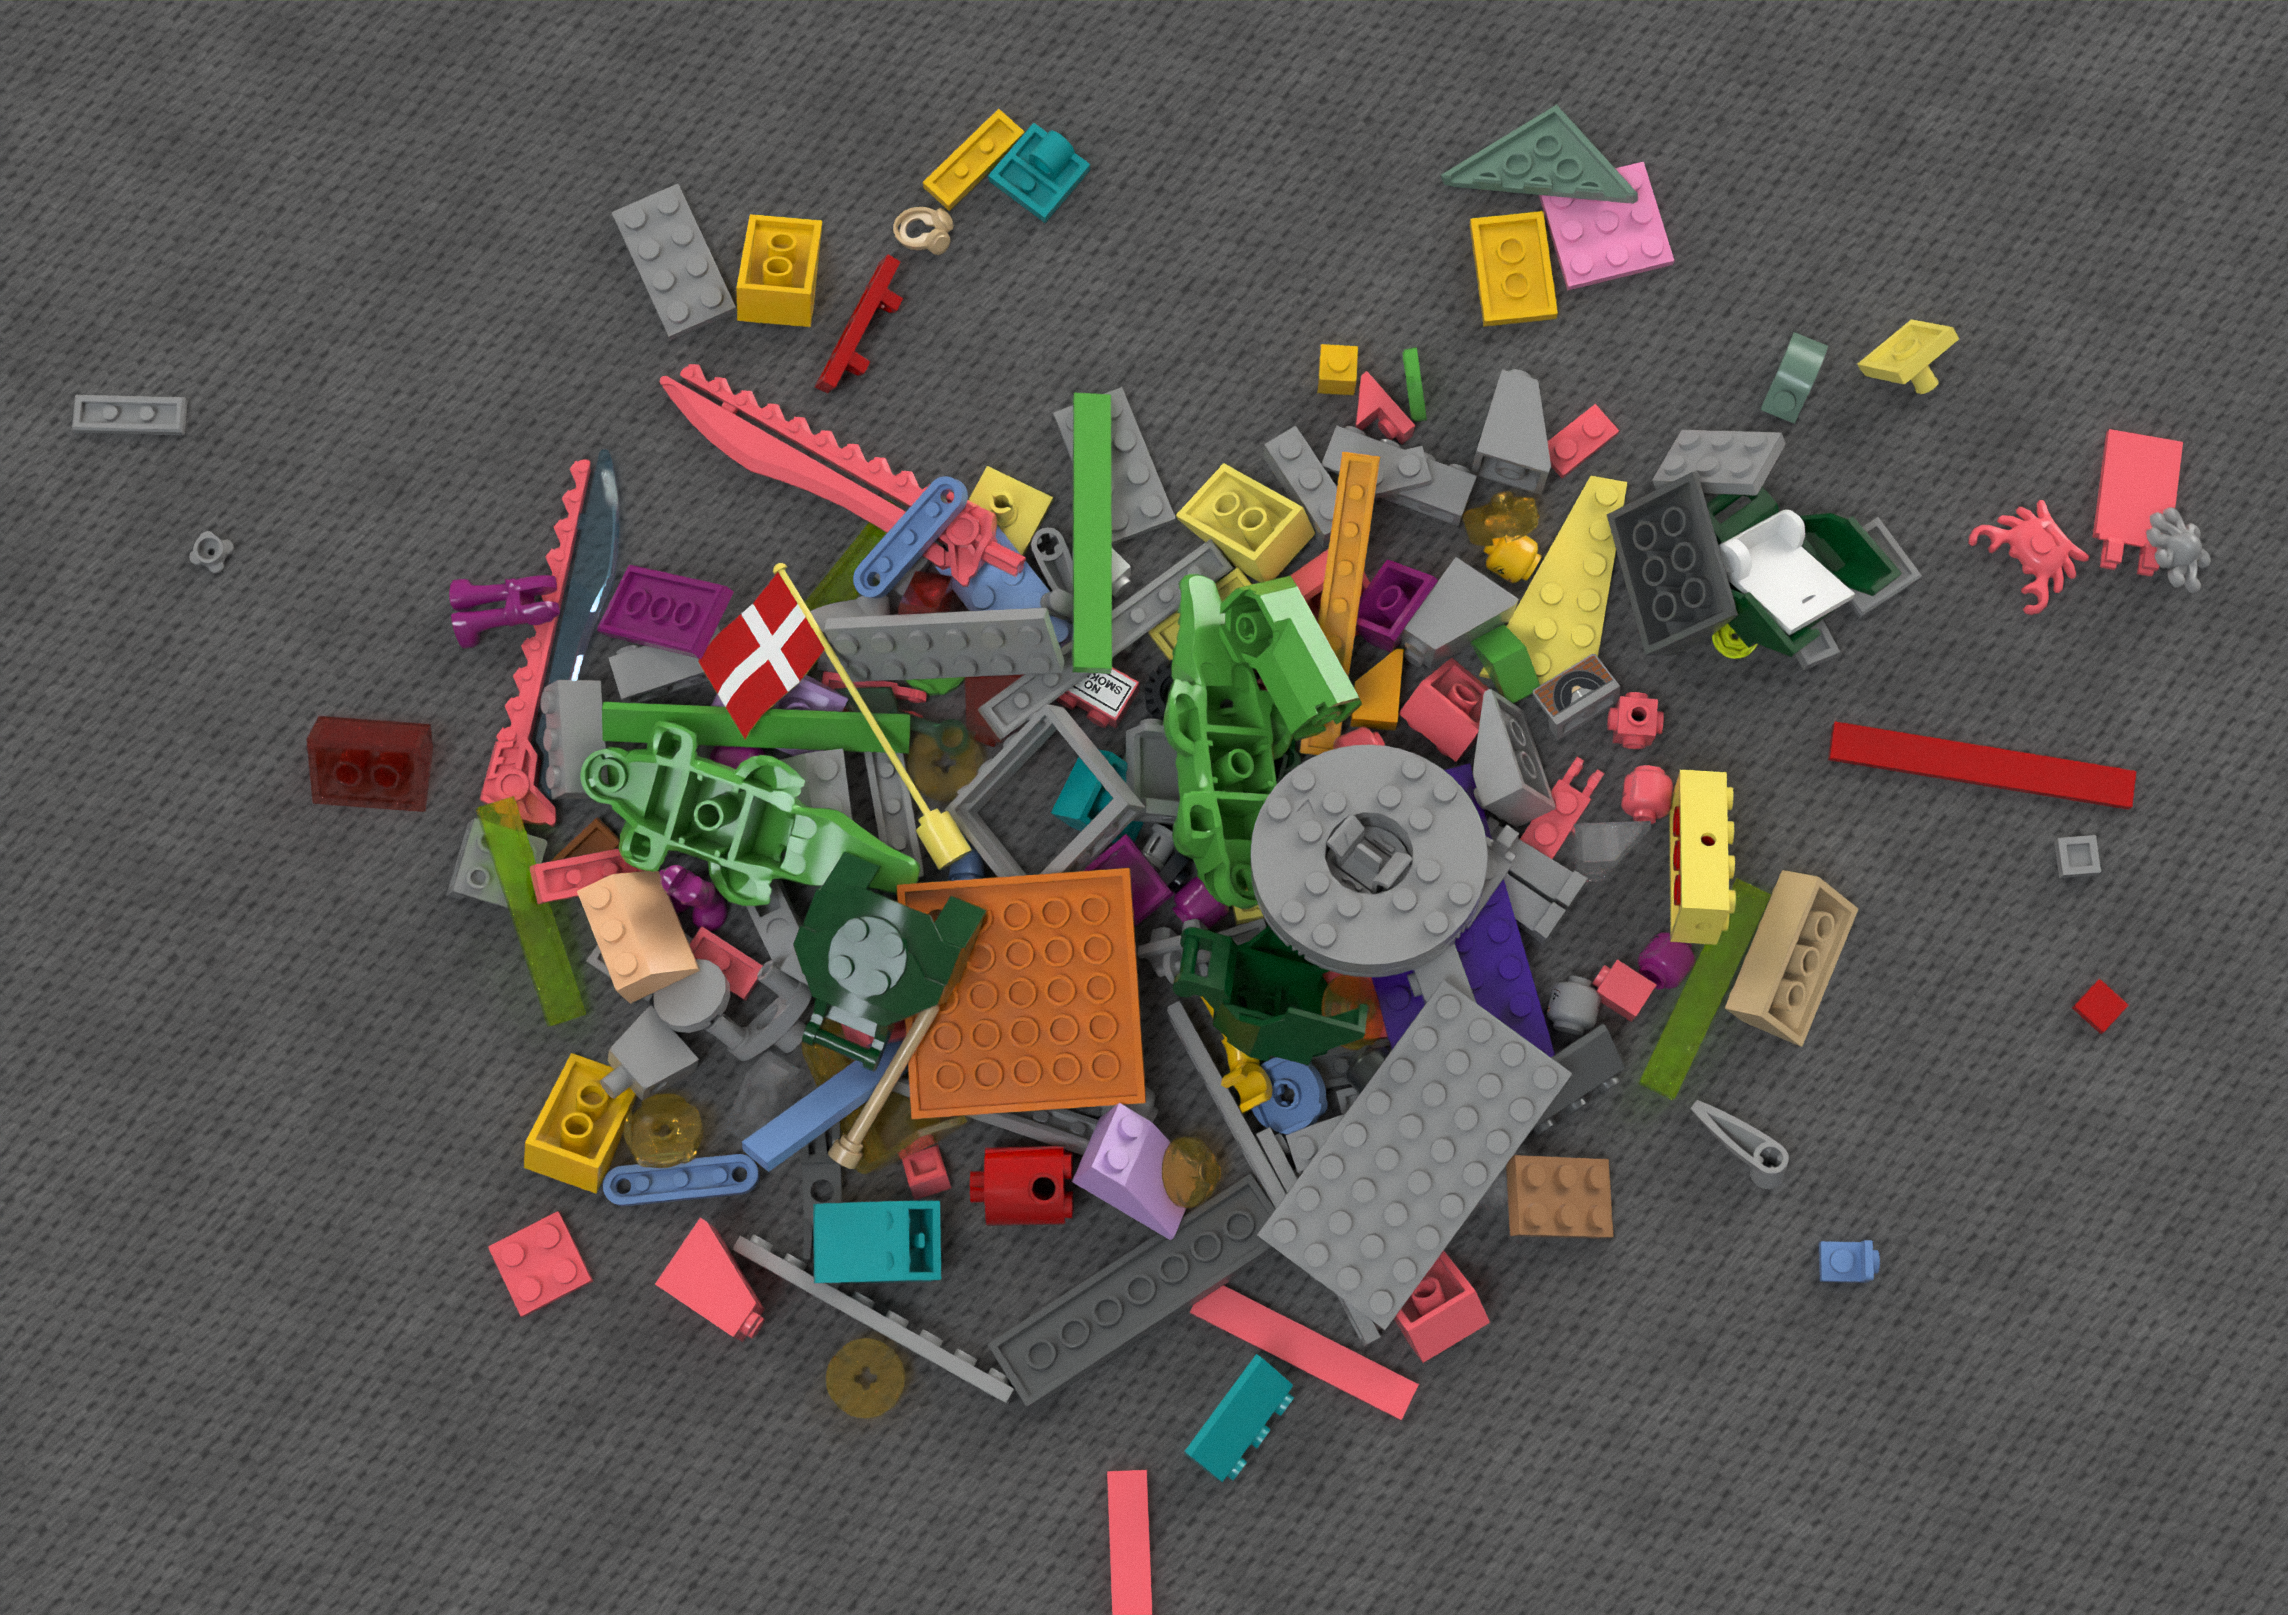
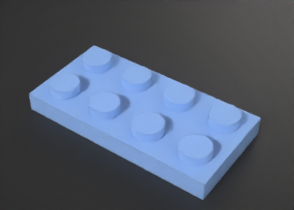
M997 525V543L1020 554ZM1026 560L1023 564L1022 572L1018 573L1017 577L985 562L978 570L976 576L970 579L968 587H963L951 575V568L941 570L937 566L935 567L969 611L1041 608L1040 600L1042 596L1050 592ZM1049 615L1059 646L1062 648L1072 640V624L1068 623L1067 620Z

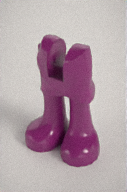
M537 575L520 579L512 578L505 579L504 584L473 585L468 579L453 580L450 585L449 600L452 608L457 611V613L451 615V620L459 645L463 649L475 647L480 643L481 632L487 629L508 625L512 627L525 623L541 625L551 622L553 618L560 615L559 604L551 601L535 603L534 596L556 592V577ZM506 601L504 608L471 611L478 605Z
M673 865L660 871V884L666 894L670 896L676 913L684 912L692 906L694 907L692 914L693 923L698 929L702 926L708 931L713 932L721 928L728 915L727 903L724 896L712 883L702 880L699 876L679 865Z

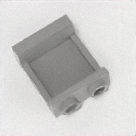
M1160 719L1141 720L1140 725L1126 731V762L1128 763L1126 784L1145 806L1132 821L1174 825L1180 801L1178 770L1175 763L1177 751L1168 744L1163 721Z

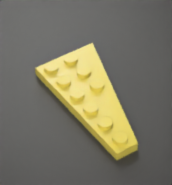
M1590 476L1506 626L1526 646L1540 685L1591 654H1596L1598 657L1616 552L1607 514L1623 507L1627 482ZM1483 667L1479 677L1490 678Z

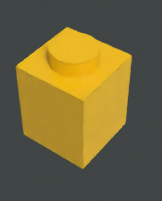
M1321 344L1317 393L1354 395L1357 378L1358 346Z

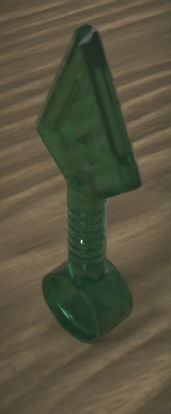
M891 687L856 688L871 713L909 714L910 729L934 738L940 750L950 756L961 755L969 747L971 741L970 732L960 721L949 719L937 724L900 709ZM847 688L834 689L848 697L845 708L849 712H861ZM949 728H958L963 733L962 742L953 748L945 746L942 741L944 732Z

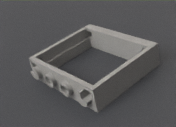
M1045 704L1037 713L1032 712L1029 715V722L1019 732L1012 734L1005 740L1003 749L993 759H989L980 766L978 775L969 785H965L956 791L959 795L945 809V811H949L958 828L997 877L1025 876L1026 873L977 812L1056 730L1060 732L1114 799L1041 874L1083 871L1145 808L1064 707Z

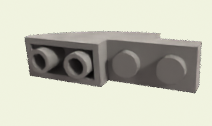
M780 878L772 879V882L769 884L772 888V892L769 895L771 899L769 904L746 907L772 961L781 968L792 950L798 930L803 924L800 917L795 913Z

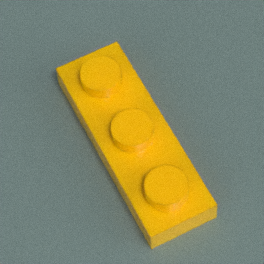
M998 109L923 181V188L950 211L997 166L1025 132Z

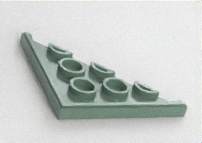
M1558 105L1553 106L1441 174V180L1445 185L1460 188L1631 204L1638 201V193Z

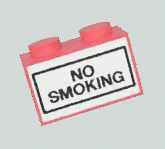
M1112 667L1111 674L1091 673L1057 698L1056 701L1069 709H1074L1075 706H1078L1087 711L1086 717L1102 728H1106L1108 724L1117 728L1139 693V682Z

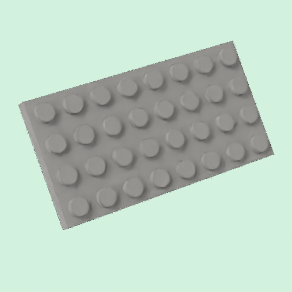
M1443 980L1258 1232L1257 1236L1386 1330L1571 1077L1572 1073Z

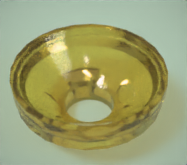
M1194 1137L1176 1138L1169 1144L1163 1157L1162 1179L1165 1191L1170 1200L1178 1207L1193 1208L1203 1205L1211 1197L1217 1182L1220 1181L1221 1168L1217 1164L1211 1149L1201 1139ZM1202 1165L1204 1166V1175H1205V1178H1204V1179H1203V1177H1202V1171H1201Z

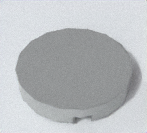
M696 959L700 971L654 993V1008L665 1024L677 1032L691 1033L703 1030L712 1024L710 1021L717 1014L720 1017L727 1008L731 996L730 983L719 966L709 960Z

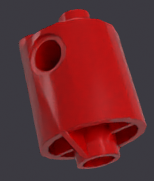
M1064 1146L985 1148L984 1171H970V1202L985 1203L987 1226L1064 1225L1066 1218H1073L1074 1212L1073 1191H1066L1065 1179H1072L1073 1176L1072 1152H1064ZM1040 1177H1048L1054 1182L1056 1189L1051 1194H1041L1035 1188L1034 1182Z

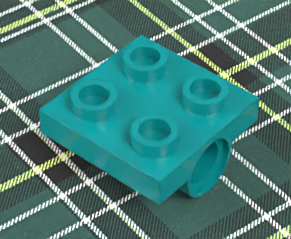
M1033 123L991 171L988 179L990 183L1046 223L1090 172L1091 168L1087 161L1075 153L1072 145L1061 134L1053 130L1047 133L1037 124Z

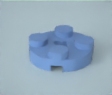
M1275 1057L1260 1066L1269 1076L1273 1092L1270 1100L1253 1108L1252 1111L1257 1120L1266 1128L1270 1127L1281 1134H1291L1314 1125L1319 1117L1326 1112L1328 1102L1325 1084L1319 1071L1311 1062L1307 1066ZM1286 1084L1290 1089L1293 1088L1295 1093L1292 1104L1289 1101L1281 1100L1280 1095L1285 1092L1284 1085Z

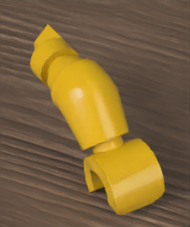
M1201 997L1213 1018L1214 1009ZM1222 1034L1224 1039L1221 1042L1226 1050L1230 1073L1224 1075L1221 1085L1225 1088L1234 1085L1241 1099L1238 1107L1240 1112L1244 1114L1270 1100L1273 1092L1272 1084L1265 1070L1260 1067V1060L1247 1056L1229 1044L1227 1037Z

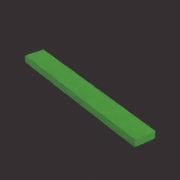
M1074 393L1072 672L1111 674V395Z
M603 702L602 706L603 741L648 743L649 732L654 723L665 721L678 724L694 732L697 735L696 742L698 745L809 750L843 749V751L886 753L861 712L769 709L756 723L745 740L725 707ZM871 713L894 752L909 754L910 715Z

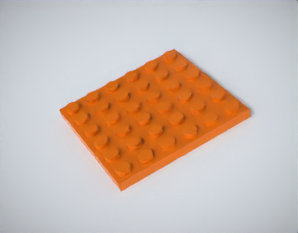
M1130 868L897 885L898 903L931 915L934 923L950 896L988 910L960 982L956 984L947 1002L939 1005V1012L908 1063L911 1119L1117 1105L1118 1103L1122 1105L1147 1103ZM919 1013L905 1019L906 1035Z

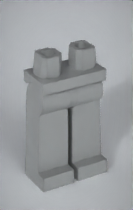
M1490 816L1487 823L1492 840L1495 842L1504 828L1498 826L1499 822ZM1518 838L1509 850L1516 858L1512 862V868L1505 876L1504 882L1517 926L1543 944L1588 878L1575 870L1574 872L1570 871Z

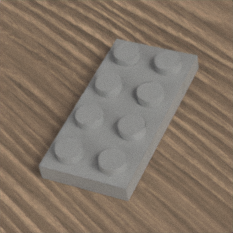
M675 184L611 212L670 340L737 312L732 297L679 184Z
M1122 387L1105 393L1111 395L1112 545L1176 522L1175 515ZM1072 405L1054 412L1053 416L1073 463Z

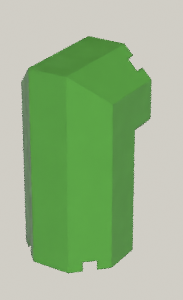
M1291 576L1236 588L1220 604V614L1225 613V624L1219 625V636L1233 661L1250 663L1249 667L1257 670L1295 741L1316 736L1326 731L1325 724L1334 720L1337 725L1346 720L1362 705L1357 692Z

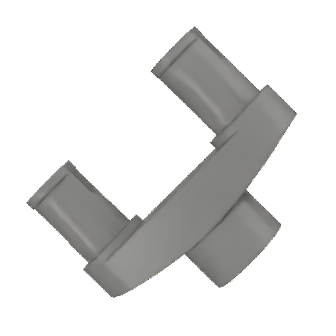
M772 960L766 962L761 967L757 979L779 997L747 1027H740L725 1014H722L720 1017L717 1014L710 1021L712 1024L705 1028L706 1031L727 1045L728 1052L741 1061H747L773 1044L785 1053L793 1051L801 1043L806 1025L798 1018L804 1012L811 999L812 994L809 986L781 971V968Z

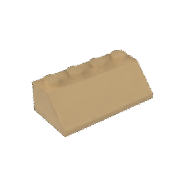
M1782 870L1777 884L1773 888L1772 896L1762 920L1759 922L1750 949L1744 958L1738 978L1730 992L1725 1009L1749 1025L1802 1047L1856 917L1858 908L1820 877Z

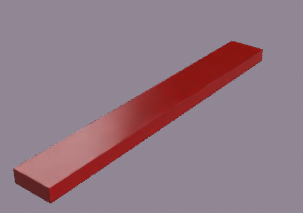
M1836 721L1832 725L1828 760L2127 810L2133 807L2136 771Z

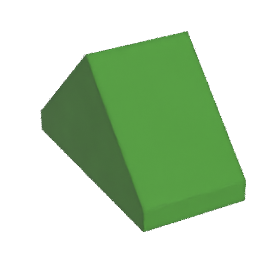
M1504 624L1471 641L1470 644L1499 694L1513 704L1532 695L1533 690L1540 686L1526 646Z

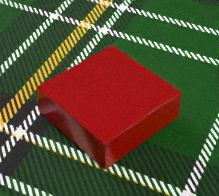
M2098 979L2074 1004L2072 1009L2102 1034L2129 1005L2101 979Z

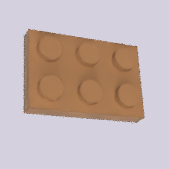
M1521 1155L1511 1157L1506 1164L1510 1236L1593 1239L1613 1237L1609 1159Z

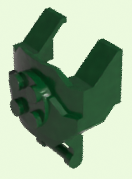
M1763 486L1757 495L1719 494L1706 504L1718 545L1779 512L1777 503ZM1742 496L1749 497L1751 500L1749 504L1721 524L1714 517ZM1832 513L1800 516L1805 525V538L1801 547L1848 588L1874 596L1902 575V572L1853 516L1849 519ZM1729 582L1738 616L1728 624L1748 648L1759 644L1792 657L1821 635L1817 628L1814 630L1811 628L1833 612L1827 613L1793 634L1788 635L1779 627L1750 591L1743 594Z
M844 852L821 889L816 890L804 923L800 926L793 943L802 973L805 975L812 996L816 998L814 1011L804 1030L802 1042L811 1046L819 1044L863 1063V1068L875 1072L882 1059L895 1023L947 1002L956 984L960 982L988 910L950 896L934 923L931 915L868 890L874 877L879 873L881 866ZM829 1018L874 1037L871 1047L866 1048L823 1030L826 1019Z
M1269 925L1250 941L1239 945L1235 943L1232 937L1196 927H1188L1182 931L1180 945L1183 951L1179 973L1174 977V993L1185 998L1193 995L1203 997L1214 1009L1213 1026L1227 1037L1229 1044L1247 1056L1267 1062L1270 1056L1309 1066L1313 1057L1325 1055L1330 1049L1363 1039L1366 1030L1368 1005L1360 1003L1359 1008L1331 1016L1334 994L1322 976L1323 973L1329 972V970L1305 960L1304 954L1298 955V950L1292 951V946H1286ZM1201 949L1210 951L1207 977L1195 975L1198 951Z

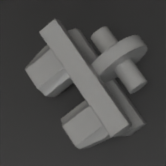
M1198 919L1184 921L1182 931L1188 927H1196L1208 931V928ZM1160 927L1152 929L1150 943L1138 945L1137 956L1141 959H1147L1152 964L1159 977L1166 976L1172 984L1174 977L1179 973L1183 951L1180 945L1181 935L1177 936L1170 928ZM1199 950L1196 964L1209 962L1210 951Z

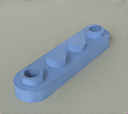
M947 476L935 479L858 565L854 572L853 582L856 590L861 595L875 599L886 596L966 506L968 499L967 489L961 481ZM953 491L954 499L948 504L946 500L947 494ZM876 574H879L880 583L874 586L873 578Z
M743 1154L615 1167L606 1174L603 1180V1192L609 1201L618 1206L742 1195L749 1193L757 1186L760 1171L757 1164L750 1157ZM738 1168H744L747 1171V1178L742 1182H736L733 1178V1174ZM622 1180H629L631 1183V1189L626 1194L619 1193L617 1189L619 1182Z

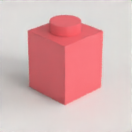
M1616 960L1611 969L1604 965L1592 983L1598 988L1596 992L1601 996V1003L1630 1022L1637 1016L1656 987L1655 983L1619 960Z

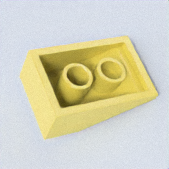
M1225 463L1220 466L1176 514L1177 519L1205 542L1212 539L1231 564L1236 568L1239 567L1243 573L1260 583L1274 580L1316 534L1302 506Z

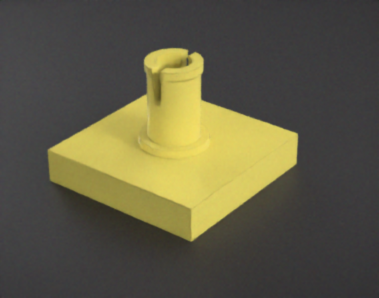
M1911 319L1857 365L1867 377L1904 385L1911 380L1916 393L1925 394L1933 390L1939 383L1929 364L1957 342L1959 337L1953 327Z
M987 466L968 501L996 514L997 525L1018 552L1024 556L1032 542L1033 536L1039 529L1053 502V497Z

